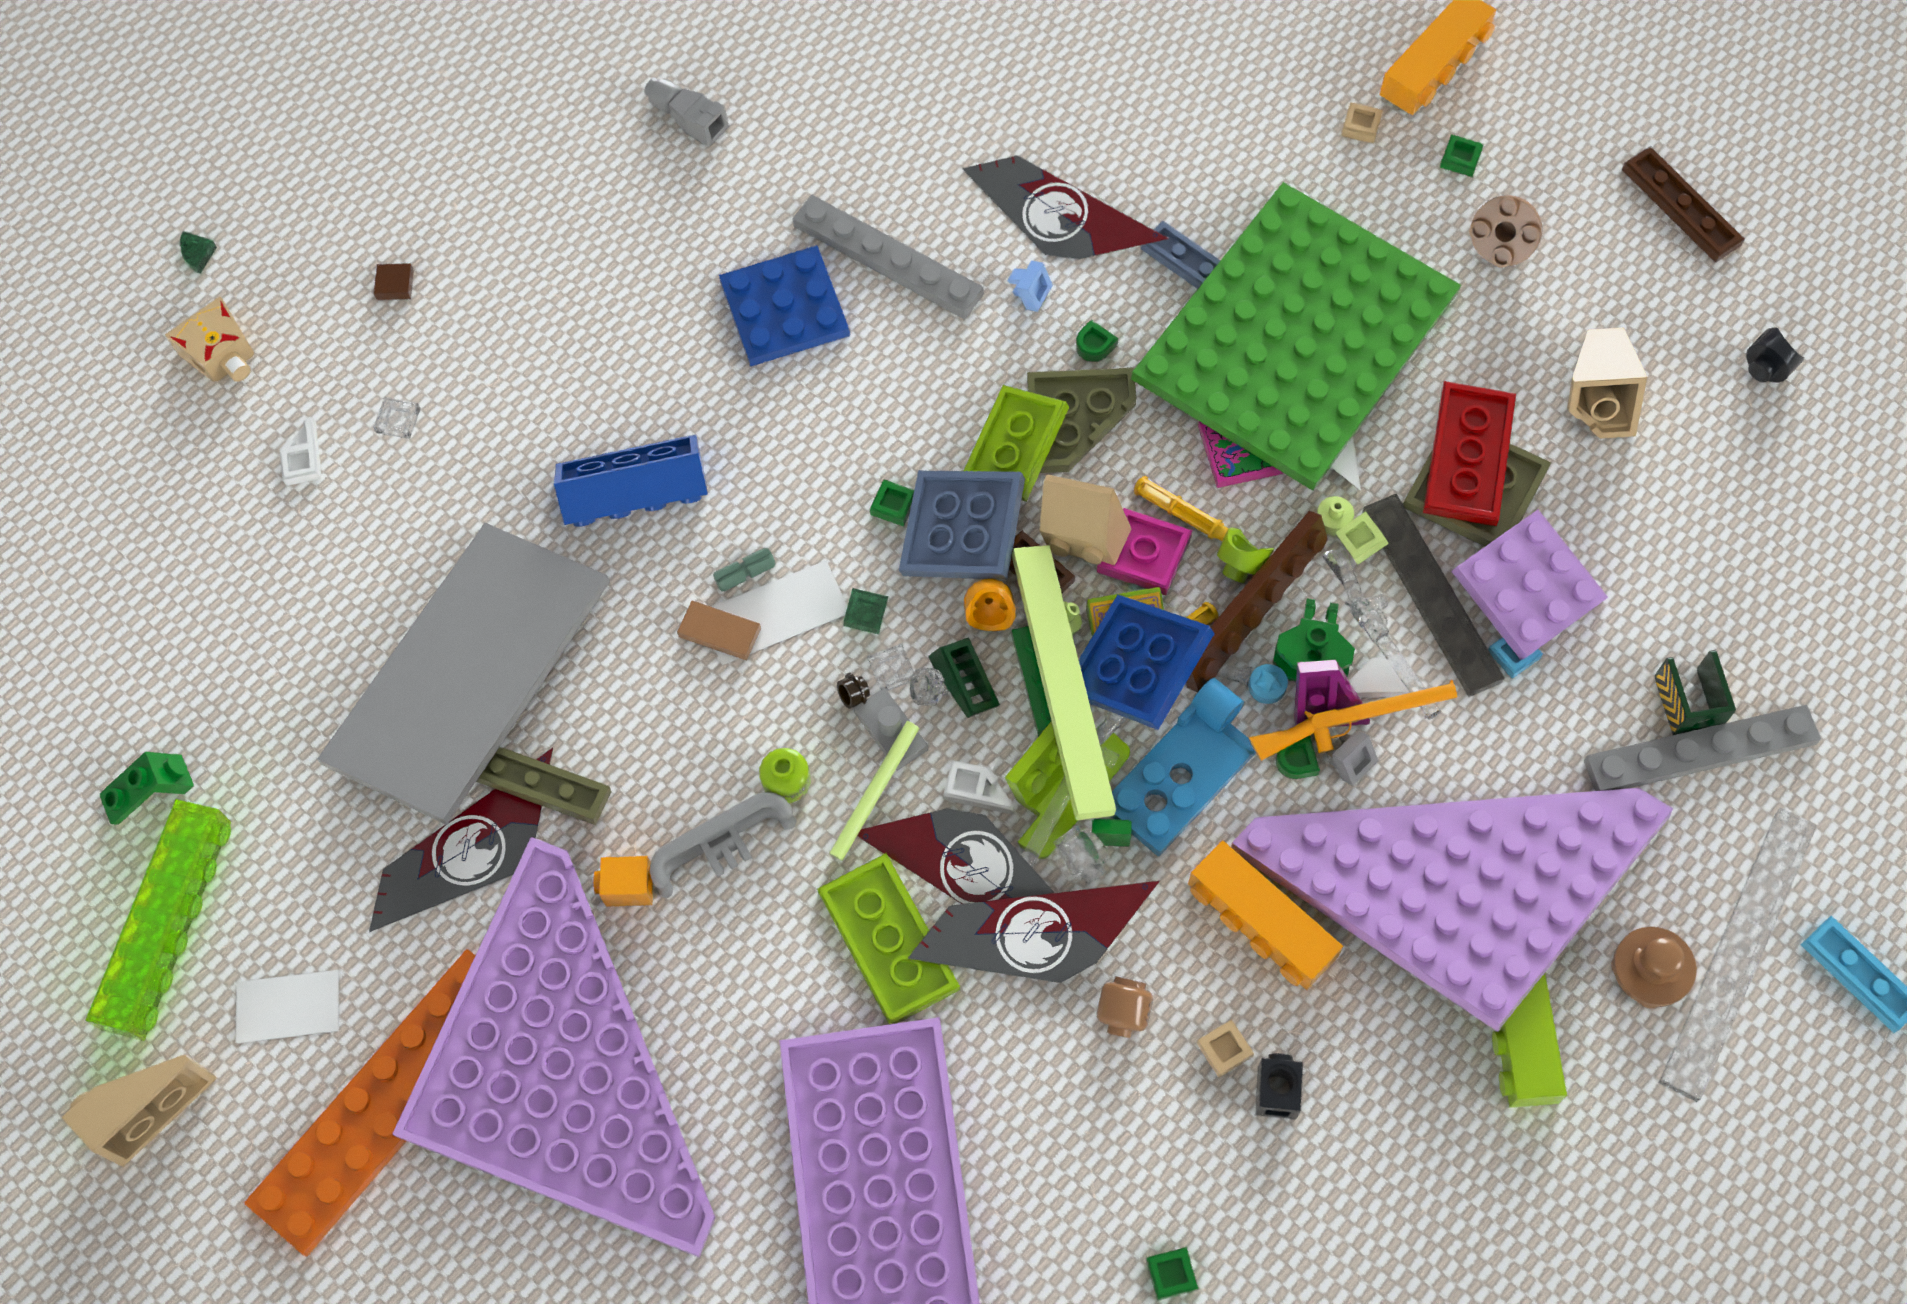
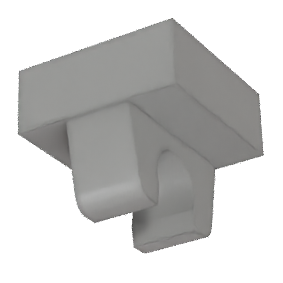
M1359 730L1353 735L1346 734L1339 737L1342 745L1336 751L1326 752L1329 762L1338 770L1341 779L1352 786L1379 761L1369 735Z

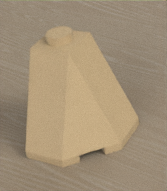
M1624 327L1588 330L1572 376L1567 405L1568 411L1574 417L1580 418L1586 423L1590 430L1600 439L1633 437L1637 434L1647 375Z

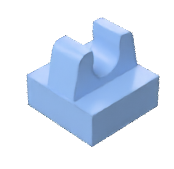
M1032 260L1027 269L1015 268L1008 278V283L1016 284L1013 294L1021 298L1026 310L1035 312L1039 311L1053 286L1044 263Z

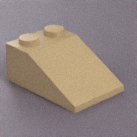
M184 1054L93 1087L90 1091L84 1092L75 1098L70 1105V1110L61 1118L92 1152L124 1167L206 1090L217 1077Z

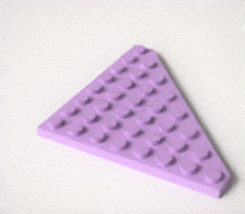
M1640 788L1256 817L1232 842L1231 848L1253 867L1498 1032L1670 818L1673 808Z
M531 837L392 1135L700 1258L716 1219L568 851Z

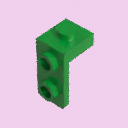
M145 751L100 793V798L110 824L119 825L154 792L186 794L194 787L182 755Z

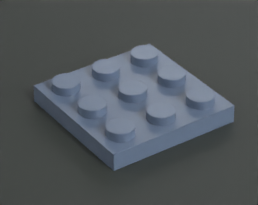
M918 470L899 566L900 573L903 576L1007 580L1025 483L1023 474L1021 472Z

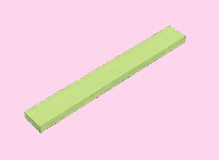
M1050 545L1013 548L1012 560L1075 820L1114 816L1116 806Z

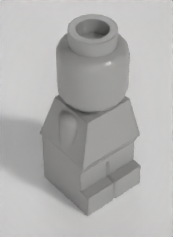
M654 77L647 82L644 92L648 96L649 102L664 113L670 114L671 118L675 120L686 135H690L707 147H710L729 127L725 107L719 102H712L699 92L688 89L682 90L680 86L666 78L657 79Z

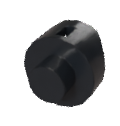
M1775 327L1765 330L1746 352V359L1749 364L1748 371L1759 382H1783L1804 361V357L1797 353L1784 338L1780 330Z

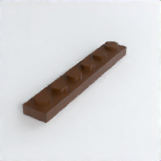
M1308 511L1210 626L1215 634L1186 682L1188 689L1199 692L1210 679L1216 677L1219 669L1231 655L1238 651L1241 643L1250 632L1260 625L1262 618L1271 607L1281 600L1284 592L1292 582L1302 575L1305 567L1313 557L1323 550L1328 538L1322 515Z

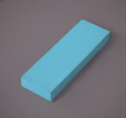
M1832 916L1825 920L1800 944L1893 1033L1899 1031L1907 1023V986Z

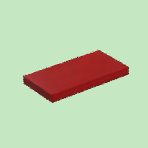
M1447 381L1443 382L1422 513L1497 526L1500 517L1516 393Z

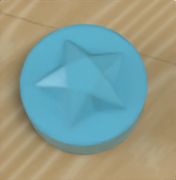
M1272 664L1260 665L1251 673L1248 684L1249 692L1258 702L1273 704L1281 700L1285 695L1288 680L1285 672L1278 666Z

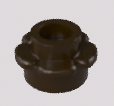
M850 672L846 673L844 679L837 682L839 697L848 709L860 703L866 704L870 690L862 676L857 677Z

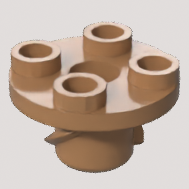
M1512 195L1498 196L1484 203L1474 215L1469 228V235L1475 250L1482 258L1499 268L1517 265L1527 260L1538 248L1543 232L1542 221L1537 210L1528 201Z
M1643 927L1629 933L1617 946L1611 962L1615 978L1622 990L1633 1000L1649 1009L1673 1005L1680 1001L1692 989L1697 974L1696 961L1690 947L1678 935L1660 927Z

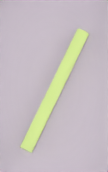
M906 721L832 847L829 854L840 861H843L919 731L920 728L909 721Z

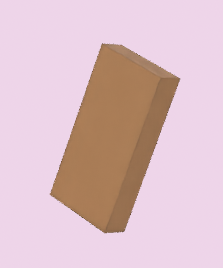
M692 600L677 634L682 639L747 661L761 631L760 623Z

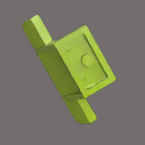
M1052 721L1005 777L1017 802L1038 816L1018 841L1020 848L1038 859L1048 858L1078 821L1075 820ZM1111 729L1099 741L1109 782L1130 756L1129 746Z

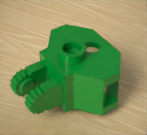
M1307 598L1300 624L1279 634L1273 664L1285 672L1289 681L1296 682L1298 662L1337 660L1346 677H1348L1349 668L1353 663L1355 648L1338 632L1339 624H1336L1339 604L1330 602L1326 611V622L1312 620L1316 610L1315 599Z

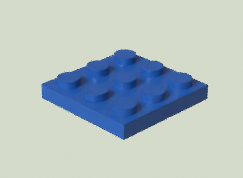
M818 245L719 275L724 295L750 367L850 336L849 326Z
M1117 594L1078 659L1089 704L1159 730L1215 633L1209 625Z

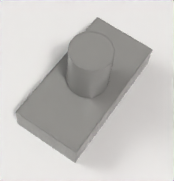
M886 688L869 697L866 704L862 702L854 707L855 715L883 753L887 755L906 721L910 722V720ZM918 732L899 763L897 771L928 751L927 743Z

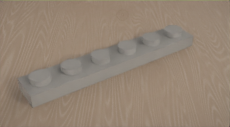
M814 195L808 198L792 218L794 227L963 319L967 318L984 295L983 286Z
M1803 705L1587 755L1584 763L1595 791L1628 789L1817 745L1821 737L1808 706Z

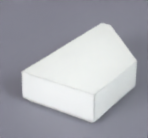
M307 417L303 421L304 426L292 439L289 438L279 449L282 480L286 486L322 479L316 422L313 417Z
M1372 657L1349 682L1359 698L1394 697L1413 692L1410 657Z
M952 760L943 794L944 800L1013 814L1014 804L1007 797L990 768Z

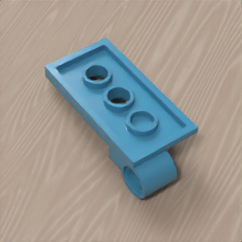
M1215 677L1210 679L1199 690L1192 703L1178 717L1175 726L1112 791L1116 812L1111 817L1115 820L1131 821V834L1158 857L1256 754L1248 737L1231 724L1243 708L1245 702ZM1176 768H1183L1191 774L1192 779L1186 784H1177L1171 779L1170 773ZM1150 795H1159L1165 799L1166 807L1160 811H1152L1147 808L1144 801Z

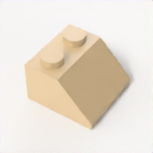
M1046 475L1043 485L1039 531L1046 545H1050L1051 552L1061 557L1068 555L1080 557L1092 564H1100L1103 561L1115 565L1131 531V527L1114 488Z

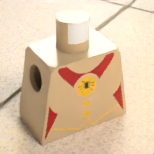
M220 296L165 334L177 354L213 382L221 380L226 375H229L236 382L242 381L251 372V368L246 361L253 357L254 351Z

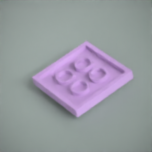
M1539 510L1530 514L1451 571L1520 660H1524L1608 598Z

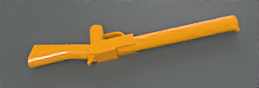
M1451 679L1449 684L1338 710H1329L1315 715L1306 711L1304 713L1308 719L1290 729L1248 737L1261 761L1313 733L1319 754L1334 750L1331 739L1348 734L1351 729V723L1457 698V691ZM1349 724V728L1345 733L1330 736L1329 728Z

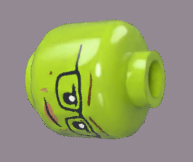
M778 748L769 752L763 758L759 767V778L764 791L776 793L784 797L788 803L800 800L807 793L811 784V774L805 757L798 751L790 748Z

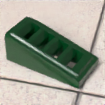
M969 637L939 647L928 656L936 673L967 718L1000 706ZM963 670L967 676L961 678L959 671ZM972 683L975 688L967 691L965 684ZM980 695L984 700L973 704L971 697Z

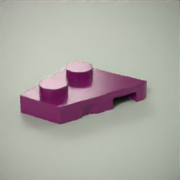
M1337 660L1297 663L1294 708L1295 725L1308 719L1304 713L1306 711L1315 715L1329 710H1338L1363 704ZM1370 719L1359 720L1358 722L1351 723V726L1370 724Z

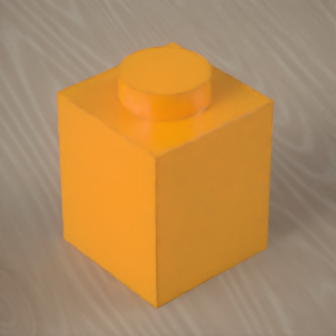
M648 856L601 857L600 871L594 872L593 885L595 894H599L606 907L653 905V882L649 873L650 860Z

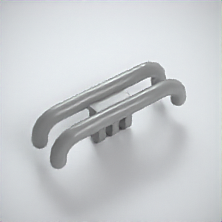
M763 792L746 799L663 845L655 852L651 859L649 870L658 894L663 898H669L673 894V886L670 882L672 871L703 853L717 877L724 874V869L718 861L719 859L724 857L731 869L738 866L732 854L733 851L738 849L741 858L745 862L748 861L752 856L739 833L767 818H775L781 823L783 828L793 829L796 825V819L793 815L792 806L784 797L776 793Z

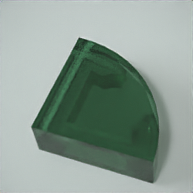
M184 230L179 241L183 259L193 271L201 274L217 248L214 241Z

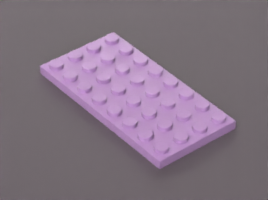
M940 1017L780 1040L808 1303L980 1304Z

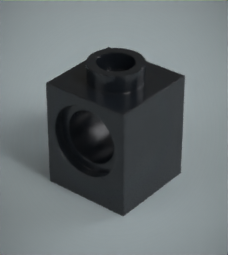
M1279 1053L1269 1054L1268 1058L1261 1059L1257 1073L1255 1115L1297 1119L1301 1112L1303 1062L1293 1061L1291 1055ZM1274 1076L1284 1078L1289 1084L1290 1091L1286 1093L1273 1091L1269 1085V1079Z

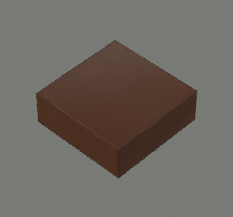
M377 264L374 285L376 299H411L414 275L412 264Z

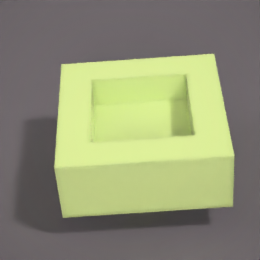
M1366 511L1335 532L1357 565L1389 544Z

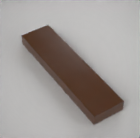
M1651 146L1624 163L1622 171L1715 263L1742 246L1745 238Z

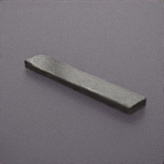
M1397 493L1364 506L1362 513L1367 512L1389 544L1383 547V550L1468 697L1501 684L1504 680L1502 672Z

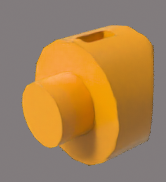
M982 579L967 589L964 597L966 621L970 626L984 631H1001L1012 626L1016 617L1013 594L1005 583L996 579Z

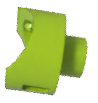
M1228 528L1217 552V556L1226 563L1222 574L1236 582L1245 583L1248 574L1255 575L1272 555L1274 548L1257 549L1247 540L1241 529Z

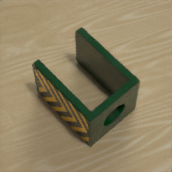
M1716 650L1709 651L1697 667V673L1709 707L1707 710L1690 711L1673 657L1666 658L1656 672V685L1672 735L1725 724L1735 713L1736 707Z

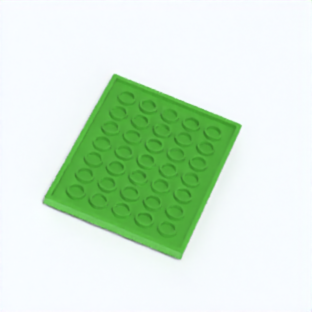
M1283 182L1132 371L1131 380L1314 491L1456 297L1461 284Z

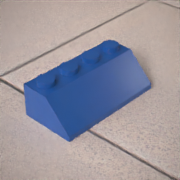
M696 434L558 463L555 466L554 487L564 525L573 523L575 527H582L594 523L596 518L609 516L610 519H619L630 515V511L645 508V511H657L666 507V503L680 501L682 504H689L701 500L703 495H708Z

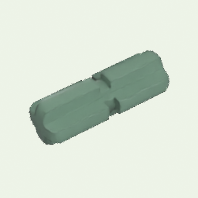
M762 548L742 558L743 562L740 564L736 561L715 571L713 577L716 585L721 591H727L747 581L745 577L750 575L753 578L773 568L776 564L771 551L768 548Z

